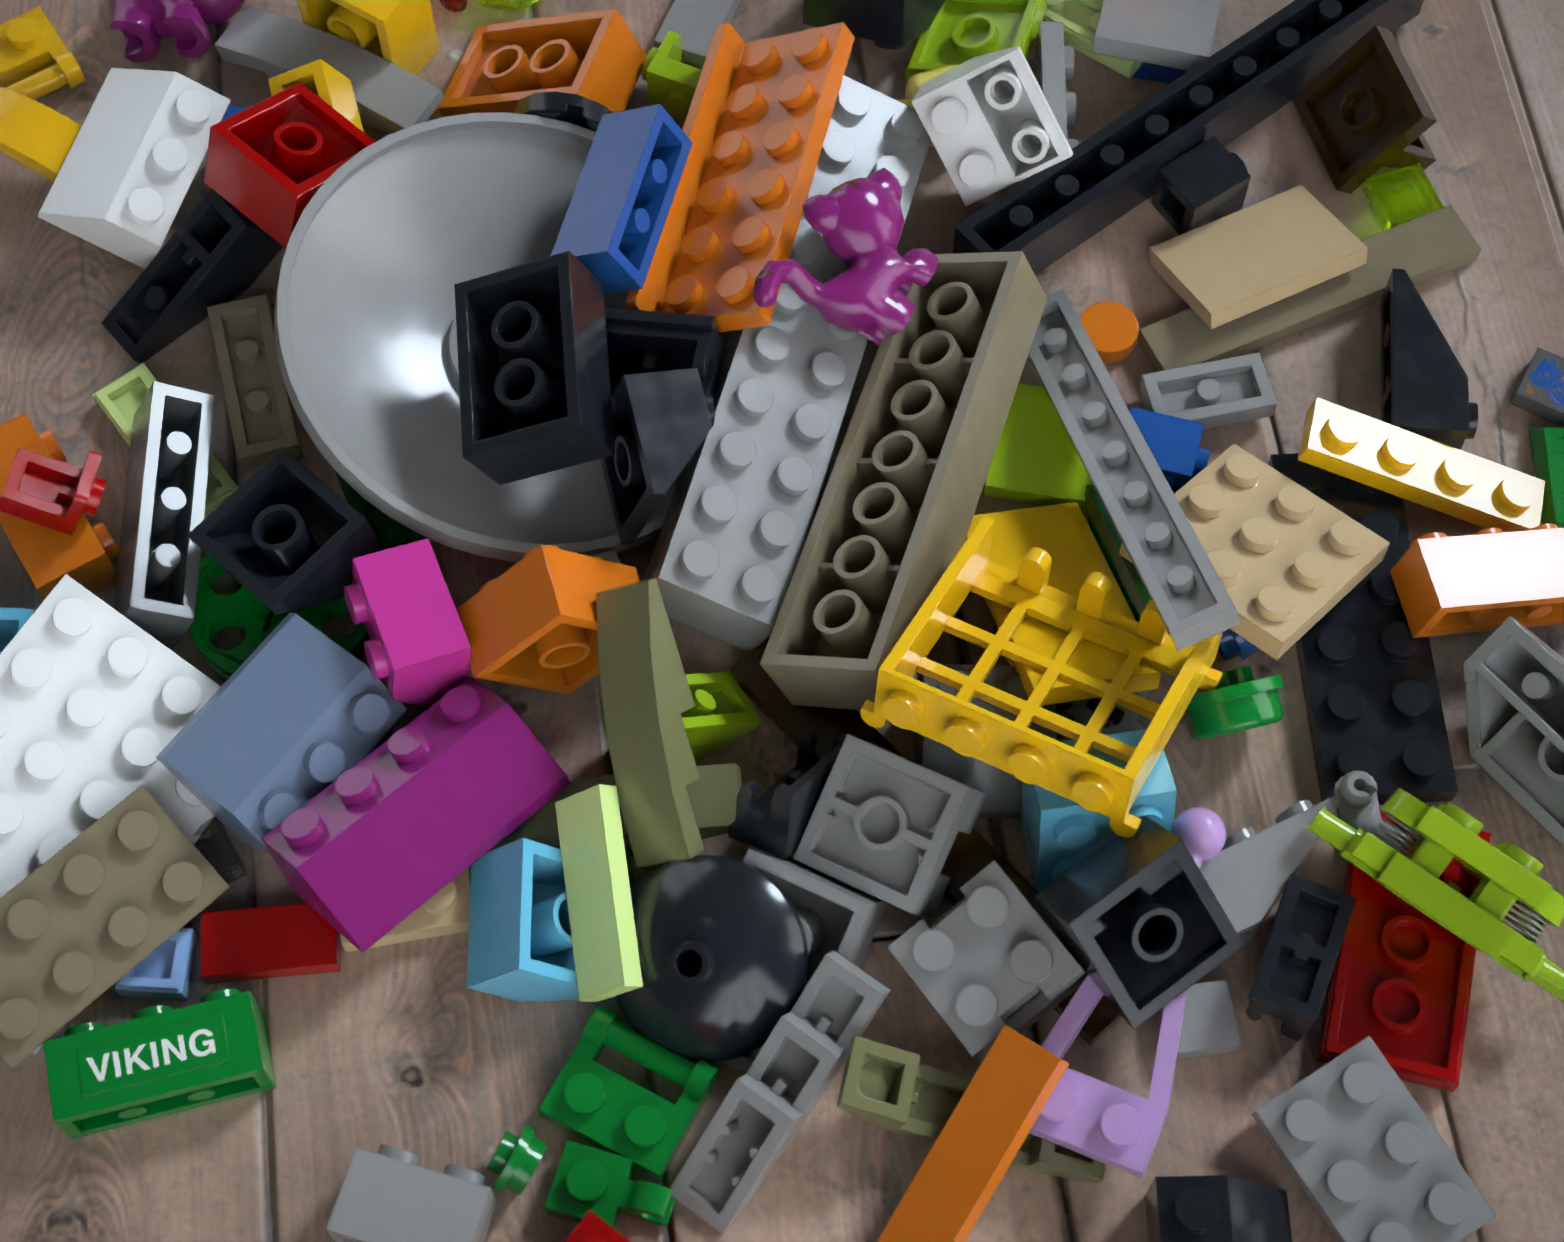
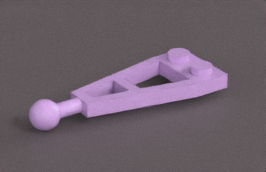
M1201 807L1187 809L1173 823L1172 833L1182 839L1199 869L1203 861L1210 860L1219 854L1225 844L1226 830L1224 823L1216 813L1209 809ZM1087 975L1041 1045V1047L1061 1059L1104 995L1089 975ZM1188 989L1163 1007L1148 1099L1067 1068L1029 1133L1143 1179L1168 1115Z

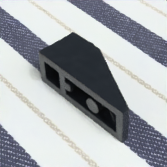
M211 188L101 324L135 362L142 364L209 317L207 307L230 302L250 288L283 246Z
M1392 269L1380 300L1381 421L1461 450L1466 439L1474 438L1478 425V405L1476 402H1469L1468 376L1404 269Z

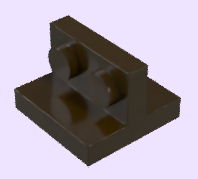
M1375 25L1292 99L1338 191L1351 194L1383 166L1420 174L1436 161L1423 133L1436 123L1437 119L1390 29Z

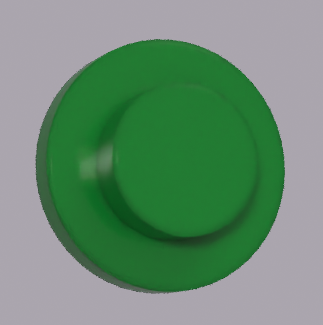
M525 1125L518 1136L509 1131L504 1133L486 1169L497 1174L491 1188L500 1193L505 1187L519 1195L523 1192L547 1147L546 1143L533 1137L535 1129Z

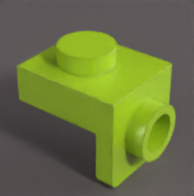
M669 30L659 49L653 47L649 51L643 65L642 79L647 81L649 106L661 104L672 117L685 122L702 70L683 63L681 34Z

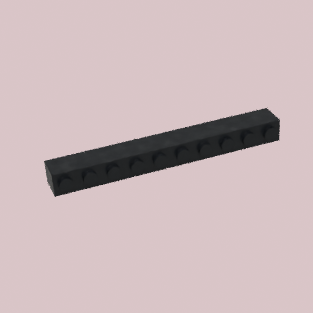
M1424 0L1293 1L1072 148V157L1030 176L955 226L953 254L1023 251L1034 274H1038L1153 195L1158 168L1213 136L1225 147L1291 102L1296 95L1375 25L1390 29L1392 33L1419 15Z

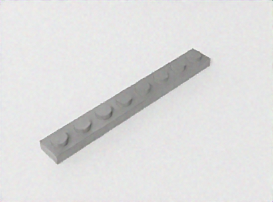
M1064 289L1046 296L1048 299L1028 358L1177 651L1241 624L1234 603Z

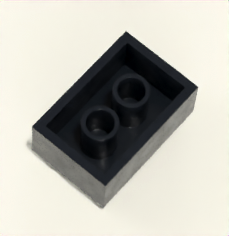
M570 251L454 284L463 458L496 483L503 485L615 455L603 284Z

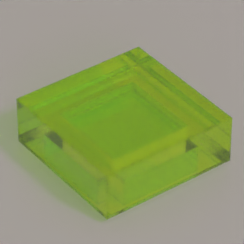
M1420 163L1367 178L1362 190L1384 231L1428 213L1444 209Z

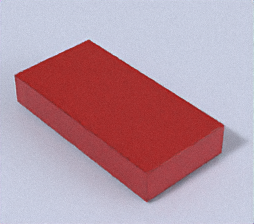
M307 903L201 913V978L205 984L341 971L340 932Z

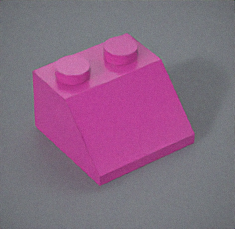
M429 539L352 558V585L344 586V596L352 622L354 624L364 622L370 637L369 641L364 642V649L373 678L375 680L385 678L393 701L430 708L445 693L457 687L469 677L471 646Z

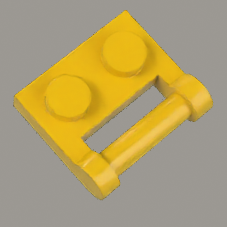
M40 6L0 24V87L36 100L65 85L72 89L86 82L84 74L73 54L68 51Z

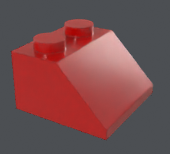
M299 82L210 127L204 183L284 248H287L289 238L303 210L317 190L340 166L376 141Z

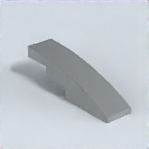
M247 5L214 44L223 61L266 72L269 78L322 59L351 80L362 125L390 133L397 132L414 124L426 122L444 99L440 89L382 57L304 23Z
M836 951L826 954L791 1012L781 1016L747 1073L736 1079L670 1187L673 1191L671 1196L720 1233L724 1234L727 1232L770 1173L846 1061L851 1038L855 1035L862 1036L890 992V989Z

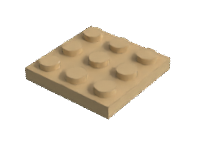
M1235 443L1174 493L1235 605L1241 624L1230 629L1275 660H1278L1383 561L1390 544L1381 536ZM1122 543L1119 555L1132 563Z

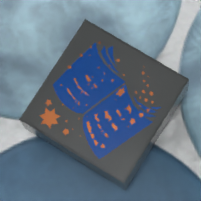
M1538 347L1511 404L1564 427V358Z

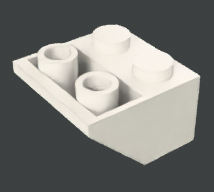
M1020 46L974 57L924 82L911 101L965 206L977 202L1073 155V151Z

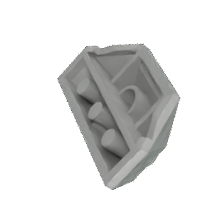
M1509 616L1463 663L1464 682H1466L1469 754L1564 846V658L1515 618Z

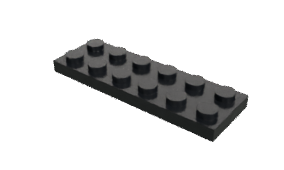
M1299 453L1271 455L1268 462L1269 466L1390 542L1383 561L1296 642L1321 802L1333 797L1335 784L1341 777L1351 771L1358 770L1366 772L1374 778L1377 784L1379 805H1383L1397 788H1401L1422 802L1452 801L1458 792L1430 639L1429 637H1412L1390 573V569L1405 554L1411 543L1403 498L1299 461Z

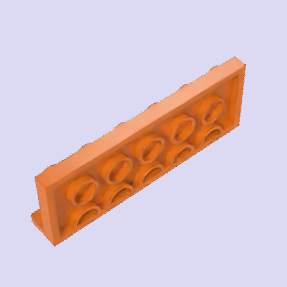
M729 22L716 26L682 129L693 143L643 288L628 292L626 298L627 309L714 316L719 332L770 325L776 302L770 307L757 305L753 300L755 279L768 261L788 260L790 258L803 214L802 205L806 202L855 39L844 22L809 28L804 31L759 39L748 43L742 40ZM780 285V287H779V289H778V292H777V298H778V295H779V291H780L781 285Z

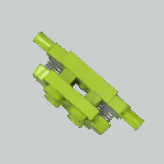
M1397 788L1379 808L1387 817L1403 827L1401 829L1387 819L1382 818L1383 822L1401 835L1379 823V826L1397 840L1381 830L1375 829L1378 834L1395 846L1361 828L1356 830L1327 811L1324 806L1321 807L1306 830L1325 840L1341 852V857L1485 956L1492 958L1524 981H1532L1564 1004V970L1547 959L1546 951L1534 944L1537 942L1534 936L1541 937L1538 931L1545 932L1542 926L1548 927L1549 923L1559 928L1564 918V897L1553 890L1551 884L1537 876L1544 866L1541 862L1510 842H1507L1505 845L1498 841L1495 847L1478 836L1484 825L1450 802L1446 805L1440 803L1437 808L1433 805H1426L1401 788ZM1450 861L1480 880L1468 898L1459 893L1462 888L1454 882L1449 881L1446 884L1438 879ZM1514 903H1515L1516 905H1519V906L1523 907L1525 910H1527L1529 913H1531L1532 915H1534L1536 918H1534L1533 916L1527 914V913L1524 912L1523 910H1521V909H1519L1518 907H1516V906L1514 905ZM1513 908V909L1516 910L1518 913H1520V914L1523 915L1525 918H1527L1529 921H1527V920L1523 919L1522 917H1520L1519 915L1515 914V913L1512 912L1510 909ZM1507 913H1509L1510 915H1512L1514 918H1516L1517 920H1519L1521 923H1523V924H1524L1525 926H1527L1528 928L1524 927L1523 925L1519 924V923L1516 922L1515 920H1513V919H1511L1510 917H1508V916H1507ZM1505 918L1524 933L1520 932L1519 930L1515 929L1514 927H1512L1511 925L1507 924L1502 920Z

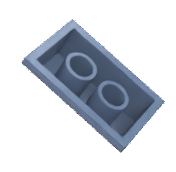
M290 612L156 758L243 844L271 855L261 838L282 823L289 814L300 809L336 781L343 772L363 760L407 709L401 702L393 701L389 689L379 679L375 680L373 678L371 670L367 665L296 613Z

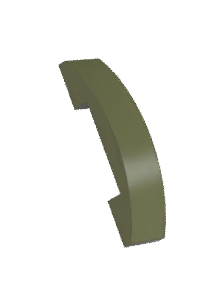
M855 1035L850 1040L837 1107L892 1132L934 1145L972 1079L919 1063L921 1057L919 1054ZM1029 1133L1010 1167L1057 1177L1099 1183L1104 1180L1106 1164Z

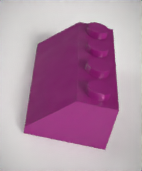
M469 676L457 687L445 693L439 701L412 722L396 731L390 739L354 767L343 772L336 781L300 809L289 814L282 823L261 839L292 891L363 953L571 783L567 774L512 707L501 697Z

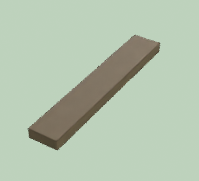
M1448 205L1360 240L1368 247L1367 264L1214 329H1210L1190 308L1140 328L1137 341L1156 372L1242 356L1381 300L1392 269H1404L1415 286L1477 261L1481 248L1452 205Z

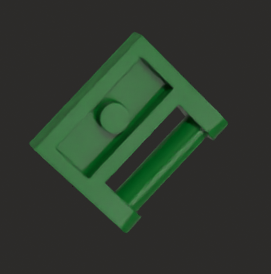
M600 1004L591 1014L579 1042L539 1107L540 1116L603 1151L633 1159L635 1169L661 1182L712 1092L721 1068L703 1059L695 1063L661 1046L645 1035L620 1023V1015ZM607 1046L682 1086L684 1089L677 1103L673 1104L597 1063L604 1048Z

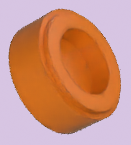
M1099 302L1091 305L1082 313L1080 321L1103 363L1120 362L1133 352L1138 337L1139 324L1136 316L1130 309L1116 302Z

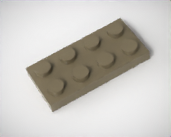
M143 785L138 787L0 898V1059L10 1070L230 888Z

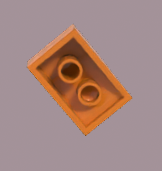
M616 8L478 25L444 94V99L437 109L444 117L469 113H512L520 99L534 93L556 91L580 95L596 101L614 113L625 111L642 72L647 55Z

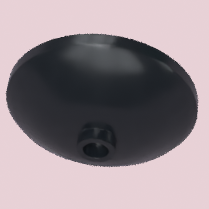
M697 855L689 860L671 861L654 869L630 890L643 987L614 996L620 1010L637 1032L693 1062H698L700 1059L708 1062L732 1060L762 1047L781 1016L791 1012L806 984L808 972L807 941L804 928L794 905L785 892L769 876L759 869L734 858L720 855ZM688 950L696 951L702 958L703 966L698 975L691 974L685 968L684 956Z

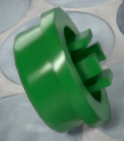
M1250 665L1229 671H1221L1223 674L1217 687L1210 691L1201 689L1202 693L1195 694L1185 710L1191 736L1198 741L1280 722L1284 717L1278 689L1284 687L1282 676L1275 675L1254 680Z

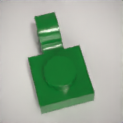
M567 1140L544 1208L550 1215L580 1223L588 1211L591 1210L613 1229H616L621 1213L655 1225L668 1227L676 1199L671 1197L673 1191L670 1188L647 1181H632L636 1168L633 1159Z

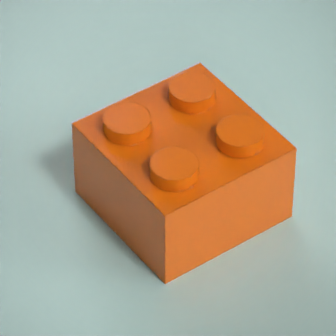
M541 545L527 551L521 561L498 578L483 584L477 594L457 608V613L471 646L470 666L473 677L566 695L574 692L599 674L596 593L640 582L636 567L608 561L603 557H591L562 550L554 545Z

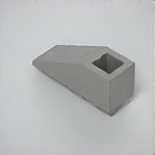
M1335 796L1314 806L1310 800L1300 801L1280 813L1275 819L1277 824L1259 833H1256L1252 827L1240 830L1226 839L1219 854L1210 860L1203 861L1200 871L1244 945L1251 942L1282 896L1290 874L1298 872L1319 841V836L1306 829L1322 806L1333 815L1335 814L1339 806Z

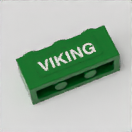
M237 989L216 990L202 996L198 1004L178 1009L165 1005L151 1006L135 1012L132 1015V1020L109 1026L98 1022L82 1023L66 1029L63 1032L64 1037L43 1042L53 1121L71 1139L277 1088L264 1013L251 991L241 993Z

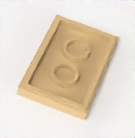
M1299 185L1149 247V264L1210 329H1214L1367 264L1368 247L1303 185Z

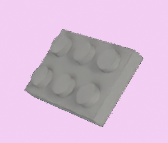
M1370 1036L1251 1114L1338 1242H1460L1497 1217Z

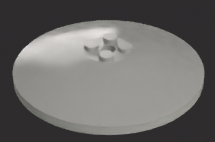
M507 112L453 115L414 124L389 134L362 149L340 166L324 182L303 210L289 238L281 263L274 303V335L278 363L287 393L303 427L317 449L334 470L364 499L390 518L416 533L451 548L482 557L511 562L521 561L527 551L541 545H554L559 549L587 556L612 550L618 553L641 545L659 536L678 482L677 480L633 544L621 545L600 459L499 485L463 458L454 284L551 256L596 134L595 131L568 122L536 115ZM629 291L604 294V306L627 309L626 298ZM729 331L719 332L723 347Z

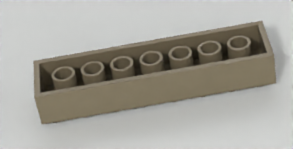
M1023 251L934 254L939 260L931 280L925 286H918L913 283L908 294L905 296L915 305L908 324L900 333L892 334L888 331L879 345L760 665L792 705L861 710L866 700L874 702L878 669L963 546L1048 299ZM916 672L913 678L918 680L920 673Z

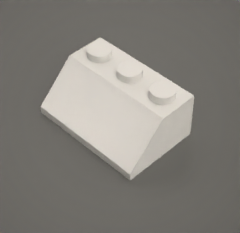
M111 68L37 217L146 269L158 254L208 149L210 127L221 122L231 100L178 72Z

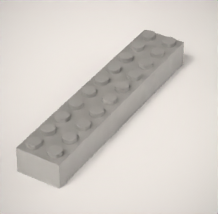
M844 75L807 200L812 196L827 195L833 188L847 181L867 178L868 175L884 167L894 174L902 189L900 205L905 221L931 141L916 110ZM803 211L789 259L796 260L813 278L824 284L830 279L846 272L849 264L843 262L828 250L822 239V234L811 227L805 219ZM782 283L770 325L729 331L724 345L725 353L713 399L715 407L714 425L678 479L644 580L656 578L668 618L748 652L759 646L772 633L800 557L868 338L858 333L845 331L828 323L818 309L800 299L788 283Z

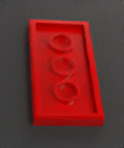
M1380 810L1381 818H1385L1391 823L1403 829V827H1401L1395 821L1387 817L1386 814ZM1480 831L1478 836L1490 844L1491 833ZM1347 861L1342 893L1357 899L1328 984L1317 1061L1329 1063L1370 1036L1401 1080L1454 1092L1459 1086L1476 949ZM1450 861L1438 878L1446 884L1452 881L1460 886L1462 889L1459 893L1466 898L1470 896L1480 881L1452 861Z

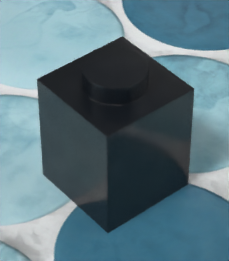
M1213 136L1158 168L1151 204L1174 230L1181 235L1241 210L1251 175L1248 173L1242 159L1237 154L1229 152Z

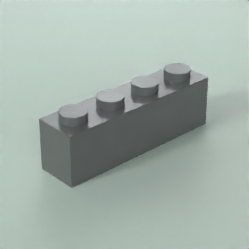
M154 381L133 417L113 608L167 648L173 649L195 619L201 549L191 541L188 534L204 520L215 395Z

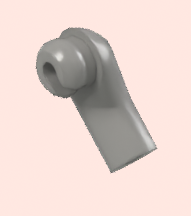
M1360 770L1351 771L1341 777L1336 782L1333 796L1339 802L1336 810L1337 817L1356 830L1361 828L1395 846L1375 831V829H1379L1397 840L1379 826V823L1401 835L1382 821L1377 797V784L1374 778Z

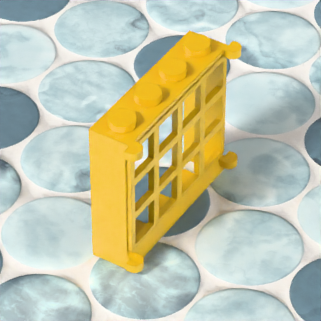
M983 515L878 669L875 701H865L860 711L861 718L866 724L874 728L883 727L886 721L889 720L899 728L912 730L950 747L958 754L976 758L1010 773L1024 783L1037 785L1078 803L1088 811L1110 817V828L1117 835L1125 838L1133 837L1142 820L1129 814L1135 799L1198 687L1208 691L1214 690L1222 677L1223 672L1211 668V665L1216 658L1223 632L1177 651L1151 599L1141 613L1139 622L1107 609L1112 582L1106 575L1100 572H1092L1088 575L1080 588L1079 597L1047 585L1052 559L1049 553L1041 548L1033 547L1029 549L1020 563L1019 572L989 561L995 520ZM970 591L1012 609L995 635L953 617ZM1026 615L1069 632L1053 659L1010 641ZM943 631L986 649L969 676L926 658ZM1083 639L1127 656L1111 684L1067 665ZM1000 655L1044 672L1027 701L983 683ZM1141 661L1158 667L1162 672L1176 677L1161 705L1125 690ZM916 672L957 689L959 692L956 696H953L918 681L913 676ZM1058 678L1077 684V688L1102 698L1086 726L1042 708ZM973 697L1017 715V718L1013 722L970 702ZM1116 705L1152 719L1136 748L1100 733ZM1033 722L1077 742L1074 747H1071L1030 729L1029 726ZM1091 748H1094L1126 762L1127 765L1125 769H1122L1088 754Z

